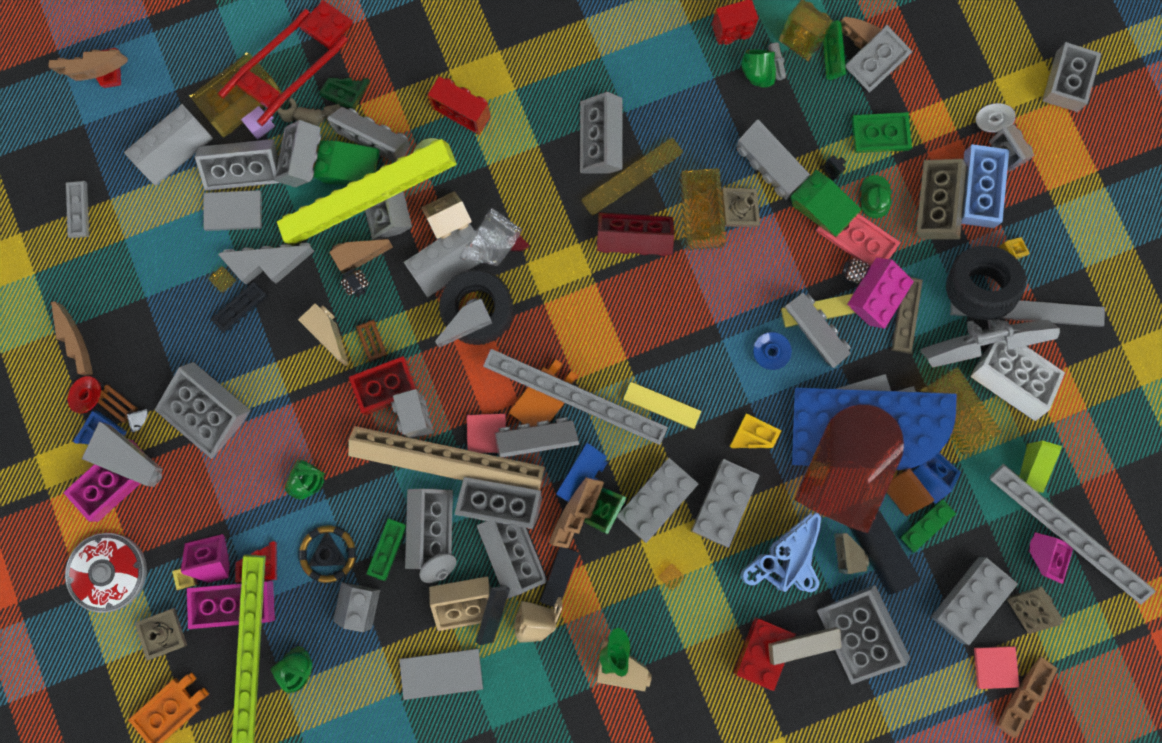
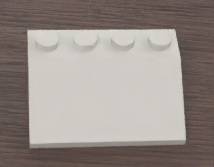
M1004 340L989 345L977 363L971 378L1036 421L1050 410L1065 372L1027 346L1008 350Z

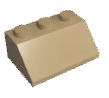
M488 577L429 587L430 607L438 631L480 624L482 622L491 591Z

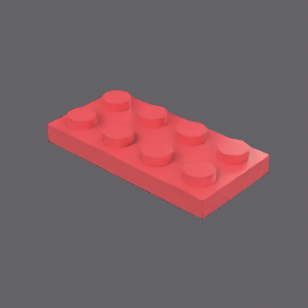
M860 214L837 237H834L820 226L816 230V232L854 258L866 261L869 264V268L876 257L890 259L901 243Z

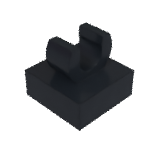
M833 155L824 163L821 169L834 181L846 170L843 166L846 161L843 157L837 159Z

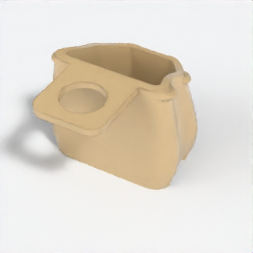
M558 597L553 609L521 601L514 623L517 641H542L554 632L556 622L562 610L561 597Z

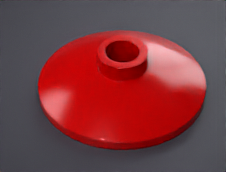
M85 376L78 379L72 385L67 401L69 408L73 412L82 414L94 408L101 395V386L98 380L91 376Z

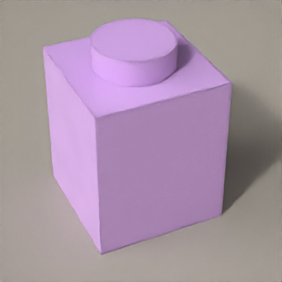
M259 106L241 119L257 140L275 127L271 121L274 119L272 116L263 126L257 123V120L265 112Z

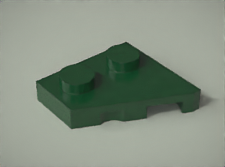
M328 78L319 92L320 97L354 110L370 85V80L368 78H363V81H353L352 78Z

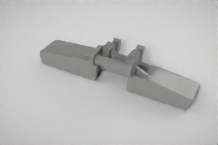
M994 319L988 320L989 329L982 331V328L976 323L974 324V321L967 322L969 335L943 341L922 348L920 351L932 367L980 357V346L1005 340L1007 349L1010 350L1058 339L1060 328L1049 319L1012 325L1007 321Z

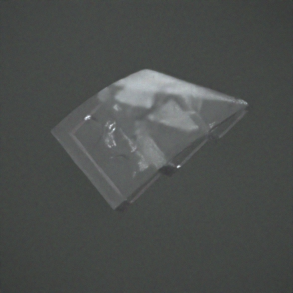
M491 208L487 212L482 224L475 231L471 241L466 245L460 259L474 260L477 263H488L489 265L498 266L516 242L522 229Z

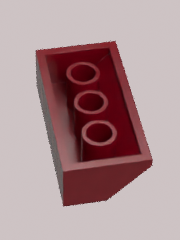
M599 213L597 251L603 253L620 252L622 254L639 253L641 255L657 254L660 256L673 254V217Z

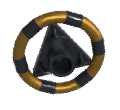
M332 525L320 526L310 531L303 539L299 549V561L304 572L310 578L322 583L335 582L345 577L352 569L356 558V548L351 536L345 530ZM325 533L308 564L307 547L315 537ZM330 533L343 538L348 546V561L344 558ZM345 565L340 571L328 576L321 575L310 568L314 566Z

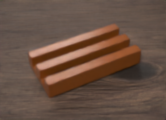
M375 320L356 326L369 362L378 360L383 356H388ZM371 325L382 351L381 353L378 352L369 326ZM363 328L366 329L367 335L369 337L370 343L375 353V355L373 356L371 355L365 336L363 334Z
M106 384L105 389L101 390L98 403L121 422L126 423L128 421L126 413L136 411L138 408L110 385ZM111 392L120 401L127 405L131 410H126L123 406H121L118 402L111 398L107 393ZM102 399H107L110 403H112L115 407L122 411L126 416L123 417L119 412H117L114 408H112Z

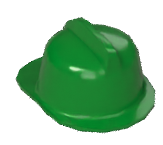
M872 175L867 177L862 183L861 208L868 217L874 219L881 218L888 213L891 206V187L889 182L882 176Z
M615 628L611 631L608 645L602 648L599 653L602 673L604 674L615 673L623 677L628 673L630 642L626 632L621 628Z

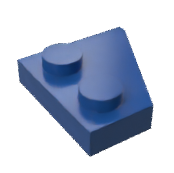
M95 410L91 412L73 442L89 444L99 422L111 425L123 436H125L127 431Z

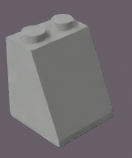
M341 582L333 622L343 629L366 632L372 629L380 589Z

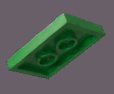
M909 112L852 116L855 153L909 151L912 149Z

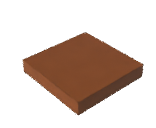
M910 468L881 485L905 516L934 501L933 497Z

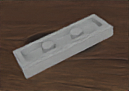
M66 182L68 237H89L87 182Z

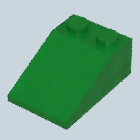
M320 141L313 177L325 184L347 185L350 182L359 181L366 174L376 172L380 150L339 141Z
M815 170L791 196L792 205L795 209L834 237H837L861 212V208L831 179L818 170Z
M602 487L590 519L585 518L584 523L608 534L626 497Z

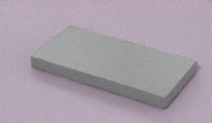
M479 648L399 659L404 700L483 690Z

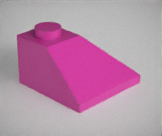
M1035 532L1034 537L1030 541V553L1043 576L1063 584L1073 548L1058 538Z
M223 534L185 543L181 573L183 575L209 583L229 578L230 562Z

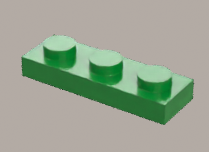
M836 20L822 26L826 79L828 80L846 75L842 25L840 21Z
M941 499L903 533L899 539L912 553H915L956 513Z
M388 518L367 575L386 581L405 533L406 524Z

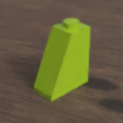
M1046 441L1027 444L1020 478L1038 493H1043L1062 446Z

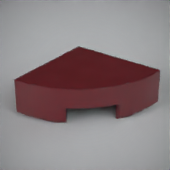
M517 232L503 245L510 251H524L530 247Z

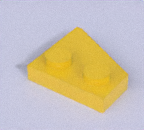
M746 413L730 447L773 448L781 430Z

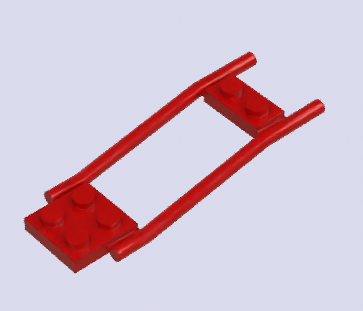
M324 0L311 13L304 9L288 27L245 63L217 94L224 99L237 85L242 91L268 108L257 120V123L263 126L297 89L345 45L348 38L343 34L353 24L352 20ZM300 27L302 31L329 50L284 92L279 93L278 90L250 70Z

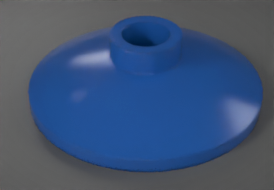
M776 332L761 335L753 347V355L756 362L767 370L783 368L789 362L792 354L791 345L787 338ZM769 349L774 350L773 356L768 354Z

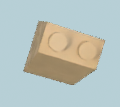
M603 638L602 648L608 645L607 638ZM629 655L628 673L625 676L620 677L615 673H602V666L599 660L596 680L597 683L645 691L646 686L650 687L651 674L644 664Z

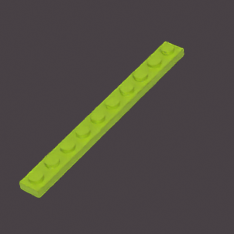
M245 554L243 556L232 743H254L266 559V556Z

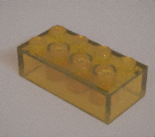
M719 168L681 171L680 189L686 250L723 248L726 243Z
M958 367L919 390L924 393L957 394L956 418L950 437L962 455L973 452L1002 433Z

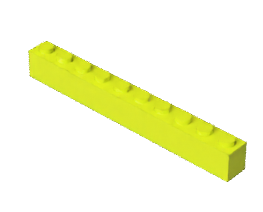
M443 139L434 140L429 146L418 148L413 154L397 159V162L391 165H384L379 171L366 174L363 179L347 184V187L331 192V195L325 198H318L315 200V203L300 207L299 211L283 216V219L277 221L283 241L291 245L302 242L457 165L450 145Z

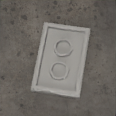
M886 25L845 67L870 93L912 51Z
M260 190L204 193L205 231L262 228V192Z

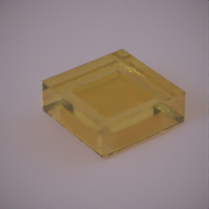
M223 266L208 278L222 293L237 281Z
M672 563L658 576L671 591L686 578Z

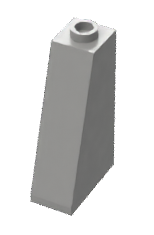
M102 422L98 423L82 459L143 485L155 487L162 478L161 472L163 468L111 425Z

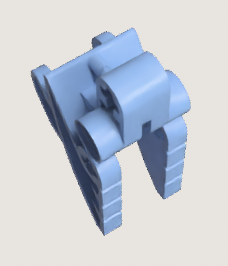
M818 513L814 515L808 514L800 523H797L770 546V555H758L754 561L741 571L742 581L748 585H756L766 578L780 591L786 592L792 584L802 591H816L819 586V580L811 566L813 549L820 530V515ZM767 558L769 566L764 568L763 561ZM778 560H783L782 566L778 563ZM756 570L763 572L762 574L760 572H756L753 575L754 580H747L749 576L748 571L752 573ZM772 572L775 573L777 576H779L778 580L774 579L769 574ZM806 578H808L809 584L807 587H805L804 581Z

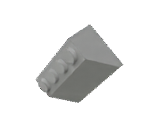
M605 92L580 101V173H612L622 170V97Z
M181 104L124 153L157 186L193 156L199 147L205 146L213 138L185 106Z
M341 107L327 119L335 133L361 146L377 148L380 150L379 155L393 162H397L398 158L405 156L410 148L408 138L399 132L395 134L391 132L389 127L383 124L379 126L375 124L373 119L367 116L363 118L351 108L347 110Z
M756 120L738 140L736 147L739 154L746 157L750 161L752 168L758 170L762 174L764 181L768 184L771 183L778 196L784 197L785 200L792 196L810 175L759 120Z
M274 139L201 146L196 152L195 159L205 191L279 183L274 181L278 163Z
M470 223L467 228L452 231L450 236L438 239L404 262L427 298L445 287L459 273L472 269L490 257Z
M802 293L784 308L793 317L828 365L834 368L851 354L849 352L851 347L844 339L841 341L838 338L837 334L839 332L833 324L830 326L825 321L827 317L821 309L817 311L813 306L815 303L813 298L809 294L805 295Z
M567 417L556 419V423L549 424L548 420L537 422V426L532 427L529 424L518 425V429L510 430V427L498 428L499 432L495 433L498 456L501 458L579 445L574 423L572 420L568 421Z
M464 477L455 515L533 529L542 502L541 491Z
M407 489L405 569H421L431 558L440 554H451L453 490Z
M491 521L477 525L500 586H506L510 589L507 599L547 582L526 528Z

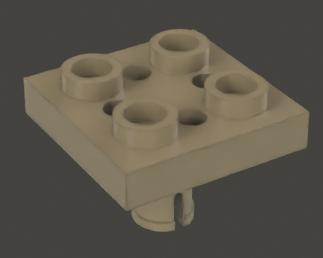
M720 189L723 226H760L757 189Z
M1042 586L1012 595L1007 599L1028 634L1059 626L1064 622L1053 605L1052 598L1046 594Z
M175 608L135 623L146 661L187 646Z

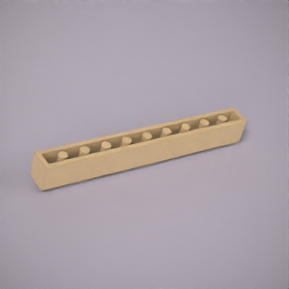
M356 426L349 438L348 456L459 480L467 477L539 491L542 484L545 467Z

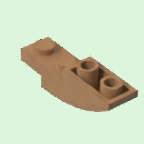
M844 17L841 21L842 33L851 38L854 44L861 49L882 30L873 24L856 18ZM905 60L895 68L896 71L903 65Z
M109 49L108 51L92 50V52H83V58L49 60V68L59 74H65L75 81H82L113 72L127 63L128 58L116 49Z

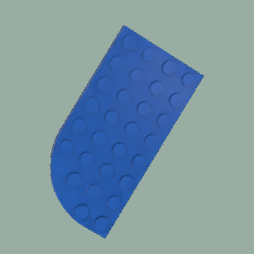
M795 388L792 465L904 470L924 464L942 450L951 436L956 418L957 394Z

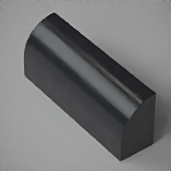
M880 510L873 511L849 525L850 530L860 547L865 551V555L868 556L870 564L889 595L900 592L921 580Z

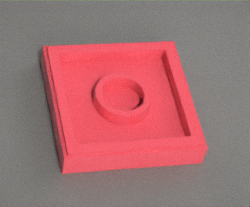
M506 414L467 415L468 451L482 454L498 453L495 433L499 432L498 428L506 427Z
M1015 646L974 648L978 689L1019 687Z

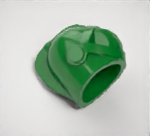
M757 49L746 50L741 63L746 78L755 86L771 87L776 78L775 52Z
M297 459L288 476L285 491L298 500L310 497L321 489L325 473L309 462Z
M297 646L271 667V672L283 691L288 694L295 693L308 683L313 664L308 651L302 646Z

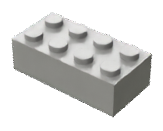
M668 458L617 515V518L643 542L647 543L695 489L698 483Z
M725 459L721 460L691 528V532L729 548L760 475Z
M978 557L931 618L961 644L970 645L1018 583L988 558Z

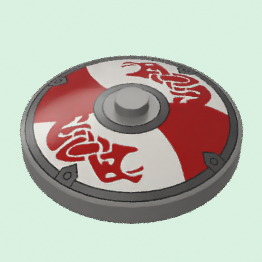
M116 533L96 534L83 540L71 553L65 570L66 585L72 598L83 608L99 613L117 611L133 602L143 589L147 575L146 560L139 546L130 538Z

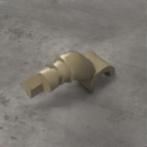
M290 98L291 108L283 110L280 107L277 112L279 117L285 122L301 120L319 126V123L325 122L324 119H328L331 114L340 109V105H329L323 107L324 110H314V108L297 107L295 100Z

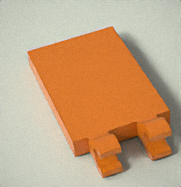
M556 359L549 370L543 367L541 371L556 377L555 374L562 367V363ZM571 371L564 381L572 385L578 375ZM528 387L509 413L521 423L529 424L532 427L537 426V422L548 420L550 423L564 405V402Z
M193 673L187 674L181 681H178L177 678L173 679L128 720L147 743H164L201 709L198 703L210 693L203 688L191 697L185 688L197 679Z

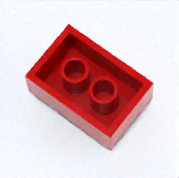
M439 76L428 93L433 110L478 135L481 134L491 118L487 100L481 96L476 97L472 95L465 87L460 88L456 86L449 78L443 79Z
M404 356L349 377L361 413L365 416L392 406L391 402L394 401V395L415 389L418 390L408 361Z
M755 617L733 673L736 676L774 691L785 663L770 664L769 643L793 638L796 634Z

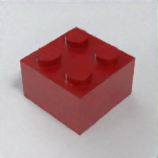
M744 0L715 10L712 28L718 45H728L737 39L745 40L753 35L759 18L752 0Z

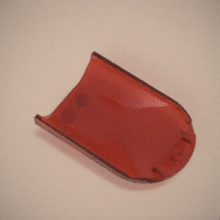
M865 404L850 406L838 412L828 423L794 500L843 525L868 533L903 456L904 439L896 420L883 409Z

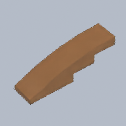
M51 302L56 339L65 342L67 356L76 360L78 374L84 376L93 375L89 354L75 321L64 305Z
M585 478L559 518L549 541L551 545L569 548L574 533L579 534L585 518L590 519L604 484L603 481Z
M1042 657L1037 659L1015 691L997 727L1012 738L1018 737L1025 720H1030L1037 703L1043 701L1057 671L1055 666Z

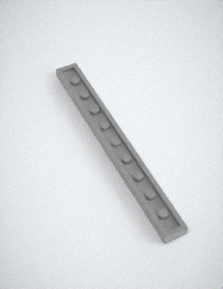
M493 349L490 350L483 367L658 445H661L668 429L664 425Z
M1002 464L989 477L992 482L1139 604L1144 603L1156 592L1152 586L1005 464Z

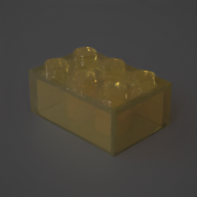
M801 0L788 16L779 41L809 61L821 46L833 20L826 13H821L812 3Z

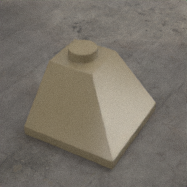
M847 533L834 534L839 573L853 574L867 571L869 559L865 555V551Z

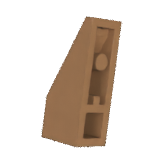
M388 239L345 242L344 244L339 243L335 245L329 253L339 270L344 274L353 268H358L393 248Z

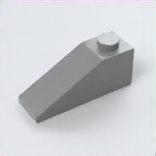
M472 299L466 303V306L462 307L435 340L439 348L492 324L482 300Z

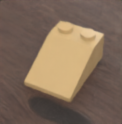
M455 191L421 207L437 239L440 237L444 239L450 236L451 232L456 229L463 230L472 222L463 202Z
M314 304L298 320L341 363L347 366L349 362L337 324L332 320L335 317L323 305L319 307L317 304Z

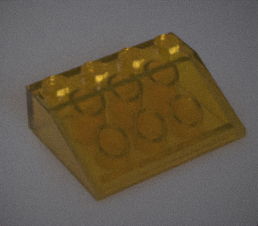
M249 52L190 96L223 138L243 123L241 119L258 106L261 109L264 107V105L238 88L237 85L224 99L217 94L238 70L253 57ZM259 63L250 70L278 90L279 93H282L271 76Z

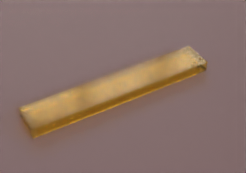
M672 137L582 199L583 204L593 216L682 155V149Z

